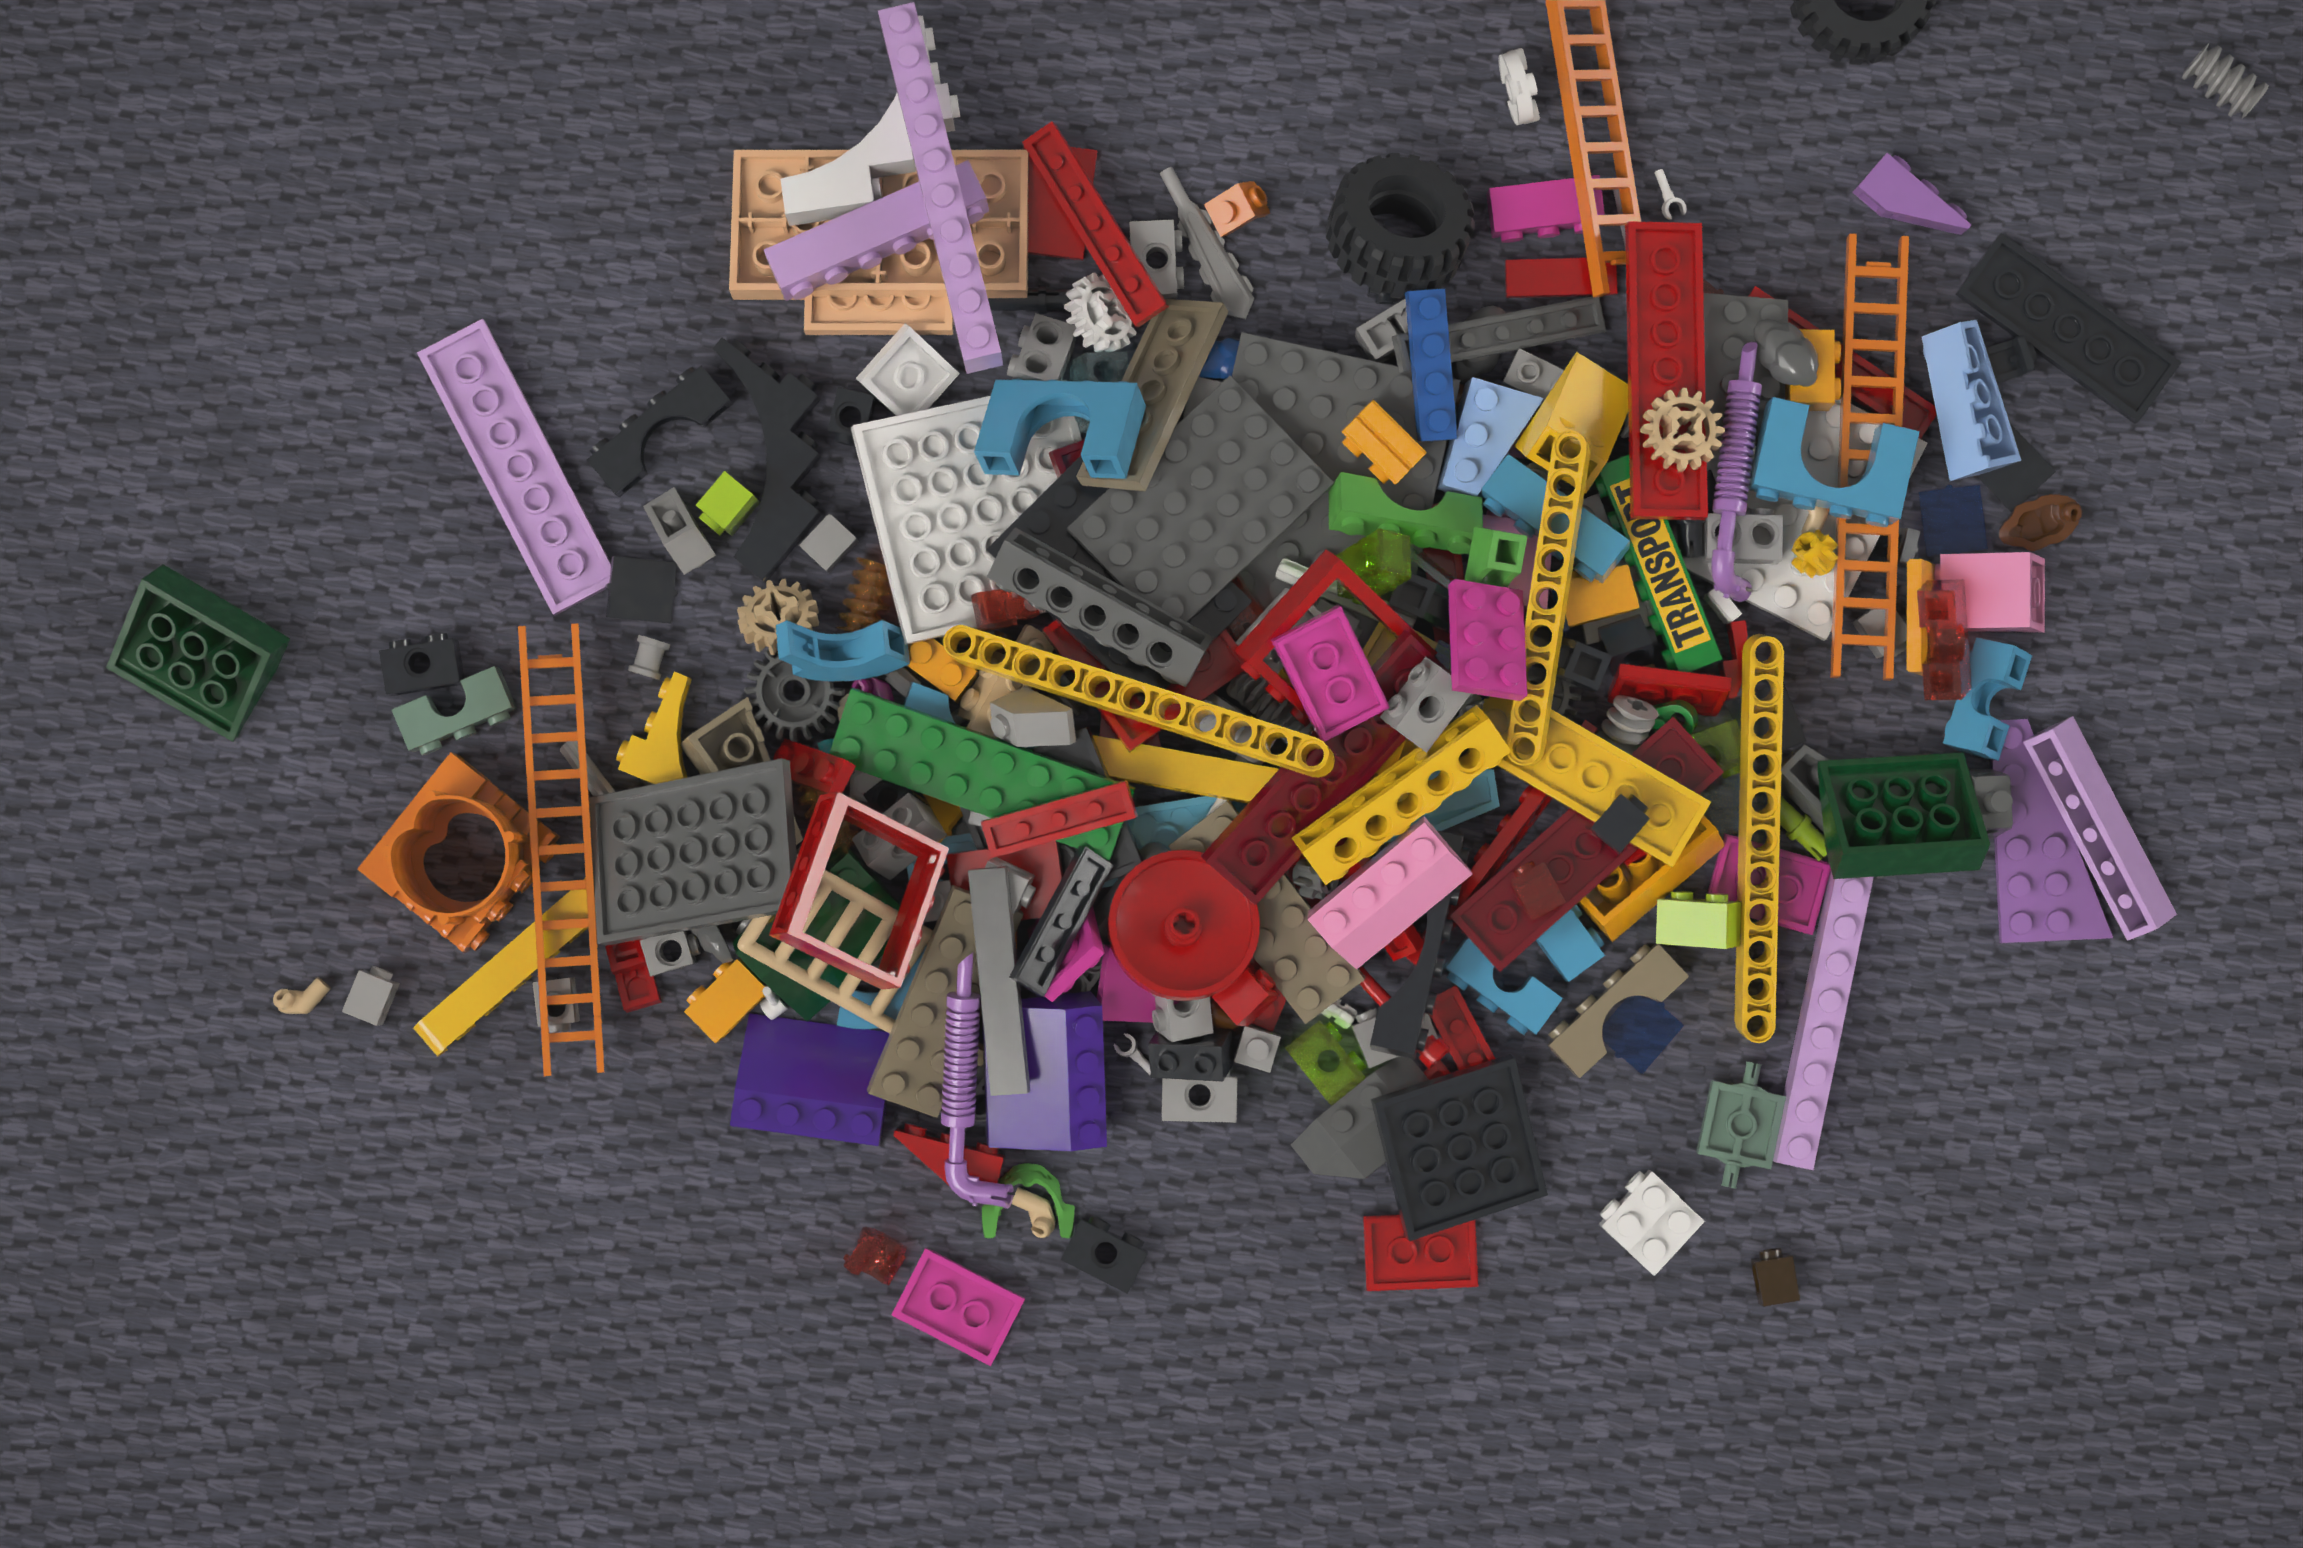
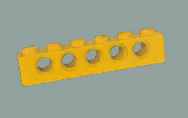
M1475 705L1447 725L1427 753L1420 747H1417L1296 834L1292 839L1324 884L1327 885L1332 880L1342 878L1350 867L1363 858L1374 855L1380 846L1393 836L1407 831L1411 823L1425 813H1431L1436 810L1442 801L1454 792L1468 787L1472 780L1486 769L1497 766L1511 750L1489 717L1478 705ZM1471 748L1465 757L1459 758L1465 749ZM1440 770L1436 778L1428 780L1433 772ZM1409 793L1404 801L1397 802L1401 795ZM1378 815V818L1373 823L1366 825L1372 816ZM1348 837L1343 845L1335 847L1340 839Z

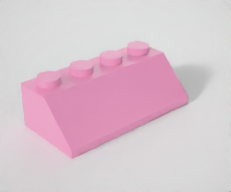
M1423 816L1308 911V921L1332 949L1354 968L1358 969L1473 873L1426 817Z

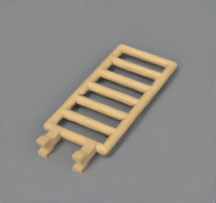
M825 870L803 933L808 929L830 892L834 891L850 900V903L824 943L838 949L862 910L866 909L882 919L857 958L871 965L891 934L898 910ZM772 915L753 918L737 943L740 951L890 1034L895 1019L884 1014V1011L899 988L880 990L869 1006L852 996L861 979L847 974L840 987L837 988L820 978L828 965L827 963L814 958L808 969L805 970L788 960L795 949L794 947L781 942L774 953L758 944L756 940ZM924 925L921 928V941L914 949L909 963L910 970L928 944L933 930ZM979 1043L977 1045L978 1066L981 1067L984 1063L983 1044Z

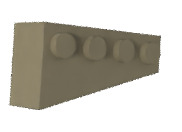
M748 697L689 735L680 744L700 775L771 761L764 745L765 740L761 729L757 727L752 714V706ZM794 817L795 838L797 845L803 840V838L801 836L800 830Z

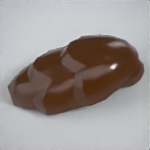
M2059 494L2040 496L2034 501L2024 502L2015 506L2011 515L2000 526L1999 538L2007 545L2024 547L2031 552L2040 550L2050 544H2056L2065 540L2077 527L2083 510L2074 499Z

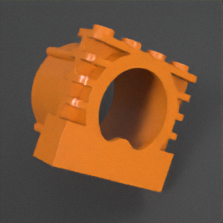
M450 752L357 870L391 897L397 898L406 908L422 918L426 924L432 926L445 939L456 945L460 951L467 953L471 948L477 951L490 935L485 931L489 925L495 920L500 922L513 907V904L509 902L513 895L518 891L521 893L525 892L533 882L529 812L462 757ZM463 813L479 814L494 821L500 830L505 846V865L499 883L488 897L473 902L456 901L440 893L429 880L424 866V856L427 849L445 840L449 822L453 817ZM537 818L538 846L557 845L556 841L560 836ZM554 855L539 856V863L540 861L545 864L548 863Z

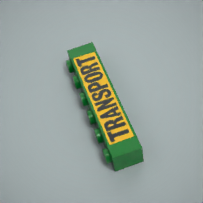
M1629 455L1606 463L1593 483L1600 499L1607 498L1611 511L1607 512L1606 515L1611 527L1630 540V548L1623 556V560L1626 565L1628 564L1629 568L1634 566L1639 579L1633 582L1641 603L1647 601L1653 614L1648 616L1647 619L1649 625L1653 627L1656 637L1661 635L1666 650L1661 651V655L1667 670L1692 672L1722 660L1668 520L1630 519Z

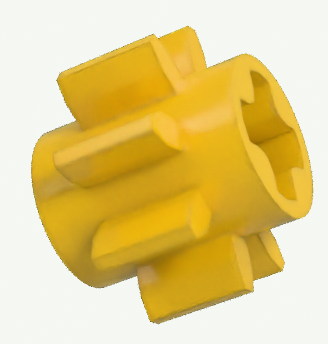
M1819 529L1814 533H1803L1793 544L1791 551L1797 557L1791 563L1800 573L1805 572L1810 578H1813L1815 575H1825L1836 564L1838 556L1833 550L1837 548L1838 544L1829 534L1824 535Z

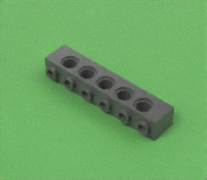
M1016 527L1004 540L987 575V578L993 580L1000 589L1020 595L1027 599L1034 608L1049 611L1061 618L1062 622L1067 626L1085 631L1094 636L1095 640L1101 645L1113 647L1121 651L1135 664L1150 667L1159 672L1166 681L1173 684H1180L1184 687L1188 685L1214 638ZM1026 568L1033 569L1038 574L1039 579L1031 577L1027 573ZM1059 587L1067 588L1071 592L1072 597L1062 594ZM1092 605L1101 607L1105 615L1096 613ZM1125 624L1134 625L1139 634L1130 632ZM1158 642L1168 644L1172 652L1164 651Z

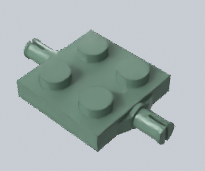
M1746 1061L1742 1083L1726 1084L1711 1080L1696 1153L1717 1158L1726 1164L1721 1186L1736 1189L1740 1167L1756 1166L1770 1170L1772 1168L1786 1096L1768 1093L1757 1086L1762 1064Z

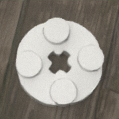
M1519 48L1499 55L1502 84H1506L1510 100L1507 103L1514 123L1521 125L1539 121L1540 116L1536 101L1531 98V96L1537 95V86L1533 73H1525L1527 62L1523 49Z

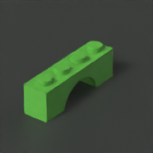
M1340 472L1328 492L1329 530L1340 531L1347 535H1363L1379 538L1386 542L1397 541L1414 544L1420 548L1431 547L1448 550L1454 554H1469L1474 526L1483 528L1482 497L1447 491L1437 506L1427 510H1411L1396 504L1387 497L1376 478Z
M1474 526L1465 581L1508 588L1511 581L1521 574L1528 536ZM1450 659V665H1449V671H1450V672H1451V659Z

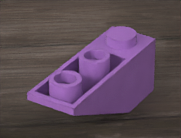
M1886 153L1852 192L1881 217L1962 235L1971 226L1966 220V213L1960 207L1953 203L1948 205L1937 196L1939 191L1933 184L1925 179L1921 181L1909 172L1911 170L1909 164L1896 155L1892 157Z

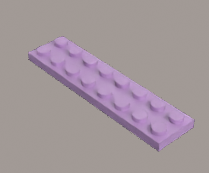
M481 319L417 352L552 614L557 615L605 590V585L610 581L611 562L485 320Z

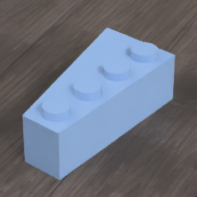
M1977 320L1959 322L1922 336L1923 354L1927 362L1949 480L1954 481L1980 475L2021 461Z

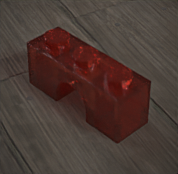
M1927 580L1917 590L1919 628L1926 627L1928 638L1926 660L1922 663L1924 699L1962 700L1972 688L1965 580Z

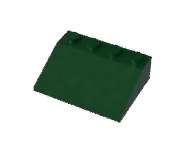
M162 564L141 579L106 668L234 742L276 672L290 638Z
M1964 752L1818 761L1817 770L1825 849L1833 879L1980 870L1990 847V841Z
M845 843L830 854L825 870L899 911L901 903ZM831 891L805 933L825 942L850 903V900ZM863 909L838 949L858 958L882 919ZM776 914L771 916L756 940L758 944L774 953L782 942L769 936ZM744 931L732 941L735 953L760 980L807 1022L830 1002L825 997L740 951L737 943ZM889 937L883 945V947L881 948L878 955L876 956V958L874 959L873 963H875L884 954ZM795 948L788 960L807 970L815 957ZM828 964L820 978L839 988L848 973Z

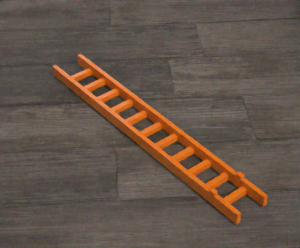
M1545 0L1593 297H1601L1610 293L1605 263L1626 265V251L1603 252L1599 226H1624L1628 221L1641 222L1605 0ZM1564 9H1589L1593 34L1568 35ZM1570 46H1595L1599 70H1574ZM1601 81L1605 106H1580L1576 82ZM1607 117L1611 142H1586L1582 118ZM1613 153L1617 178L1592 179L1588 154ZM1619 189L1623 214L1597 215L1593 190Z
M1849 234L1847 237L1837 488L1852 486L1848 485L1849 460L1868 461L1870 450L1849 449L1850 423L1875 425L1886 423L1902 427L1909 236H1901L1899 239L1898 268L1891 267V263L1866 262L1865 266H1856L1857 234ZM1855 277L1897 279L1896 304L1854 302ZM1854 314L1896 315L1895 341L1853 339ZM1853 350L1895 352L1894 378L1852 376ZM1851 387L1893 389L1892 414L1850 412ZM1836 517L1835 541L1838 546L1835 549V554L1838 556V559L1834 566L1830 678H1839L1841 676L1842 645L1884 647L1883 680L1891 681L1894 678L1899 520L1893 524L1888 523V527H1876L1869 524L1846 523V519ZM1846 534L1888 536L1887 562L1845 560ZM1844 572L1887 573L1886 599L1844 597ZM1843 608L1885 610L1884 636L1842 634Z
M579 623L571 624L573 657H562V654L538 655V659H528L526 626H518L544 1076H551L550 1043L595 1040L597 1073L604 1072ZM574 668L575 694L530 697L528 669ZM576 704V732L532 734L531 706ZM578 741L579 769L534 771L533 744ZM580 778L581 806L536 809L535 781ZM582 816L584 843L538 846L537 818ZM584 853L586 880L540 882L539 856ZM586 889L588 918L543 921L541 892ZM589 927V956L545 958L543 930ZM591 965L592 993L547 996L545 968ZM593 1002L594 1030L549 1033L547 1005Z

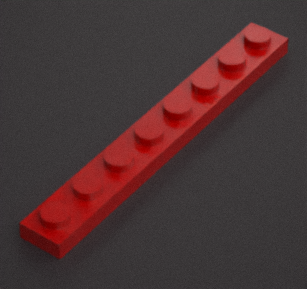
M1587 720L1581 725V727L1595 735L1599 732L1598 728ZM1531 785L1524 790L1519 798L1521 805L1513 815L1508 813L1501 820L1496 829L1499 834L1490 845L1485 843L1474 857L1476 864L1471 869L1473 874L1461 883L1462 888L1458 905H1450L1447 919L1452 920L1449 916L1496 875L1554 798ZM1453 923L1452 931L1457 926L1455 923ZM1425 929V931H1424L1423 933H1421L1420 931H1418L1419 935L1421 936V938L1423 939L1424 942H1425L1426 929ZM1422 948L1413 954L1405 956L1415 966L1419 960Z

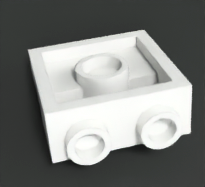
M1648 1170L1645 1174L1641 1171L1637 1172L1625 1186L1629 1192L1619 1202L1614 1198L1604 1207L1600 1213V1216L1604 1219L1599 1225L1655 1276L1705 1221L1657 1175Z

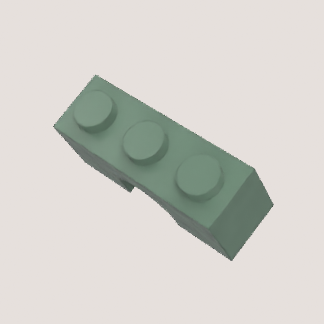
M493 666L460 680L465 691L466 701L463 709L454 716H443L437 710L433 698L427 695L392 709L408 751L417 752L420 750L422 756L442 748L440 741L454 736L456 741L476 734L475 727L485 722H489L491 727L511 719L509 712L516 710L517 707L501 669Z

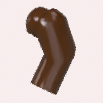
M1210 999L1213 1026L1220 1029H1232L1233 1037L1239 1035L1242 1032L1243 1026H1236L1214 999Z

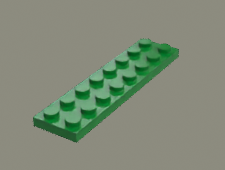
M856 688L850 689L829 753L856 765L855 770L990 818L1118 782L1034 751L1016 747L1003 740ZM1129 786L1131 795L1133 797L1135 787ZM1124 821L1056 841L1077 849L1079 846H1086L1102 858L1110 860Z

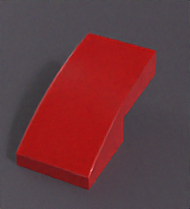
M1746 620L1731 622L1726 625L1732 660L1718 663L1720 676L1732 678L1731 691L1726 700L1737 697L1742 684V653L1744 643L1748 639Z
M643 939L605 946L611 971L616 978L623 1010L626 1013L662 1003L655 976H650L640 943V940Z

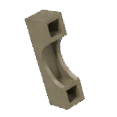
M1644 944L1629 958L1634 963L1624 973L1617 969L1602 983L1607 988L1597 998L1590 994L1575 1008L1579 1013L1576 1018L1569 1024L1562 1020L1548 1033L1552 1040L1546 1045L1576 1078H1581L1607 1053L1602 1037L1603 1023L1606 1015L1616 1003L1631 996H1644L1657 1002H1663L1689 977L1659 944H1654L1651 948Z

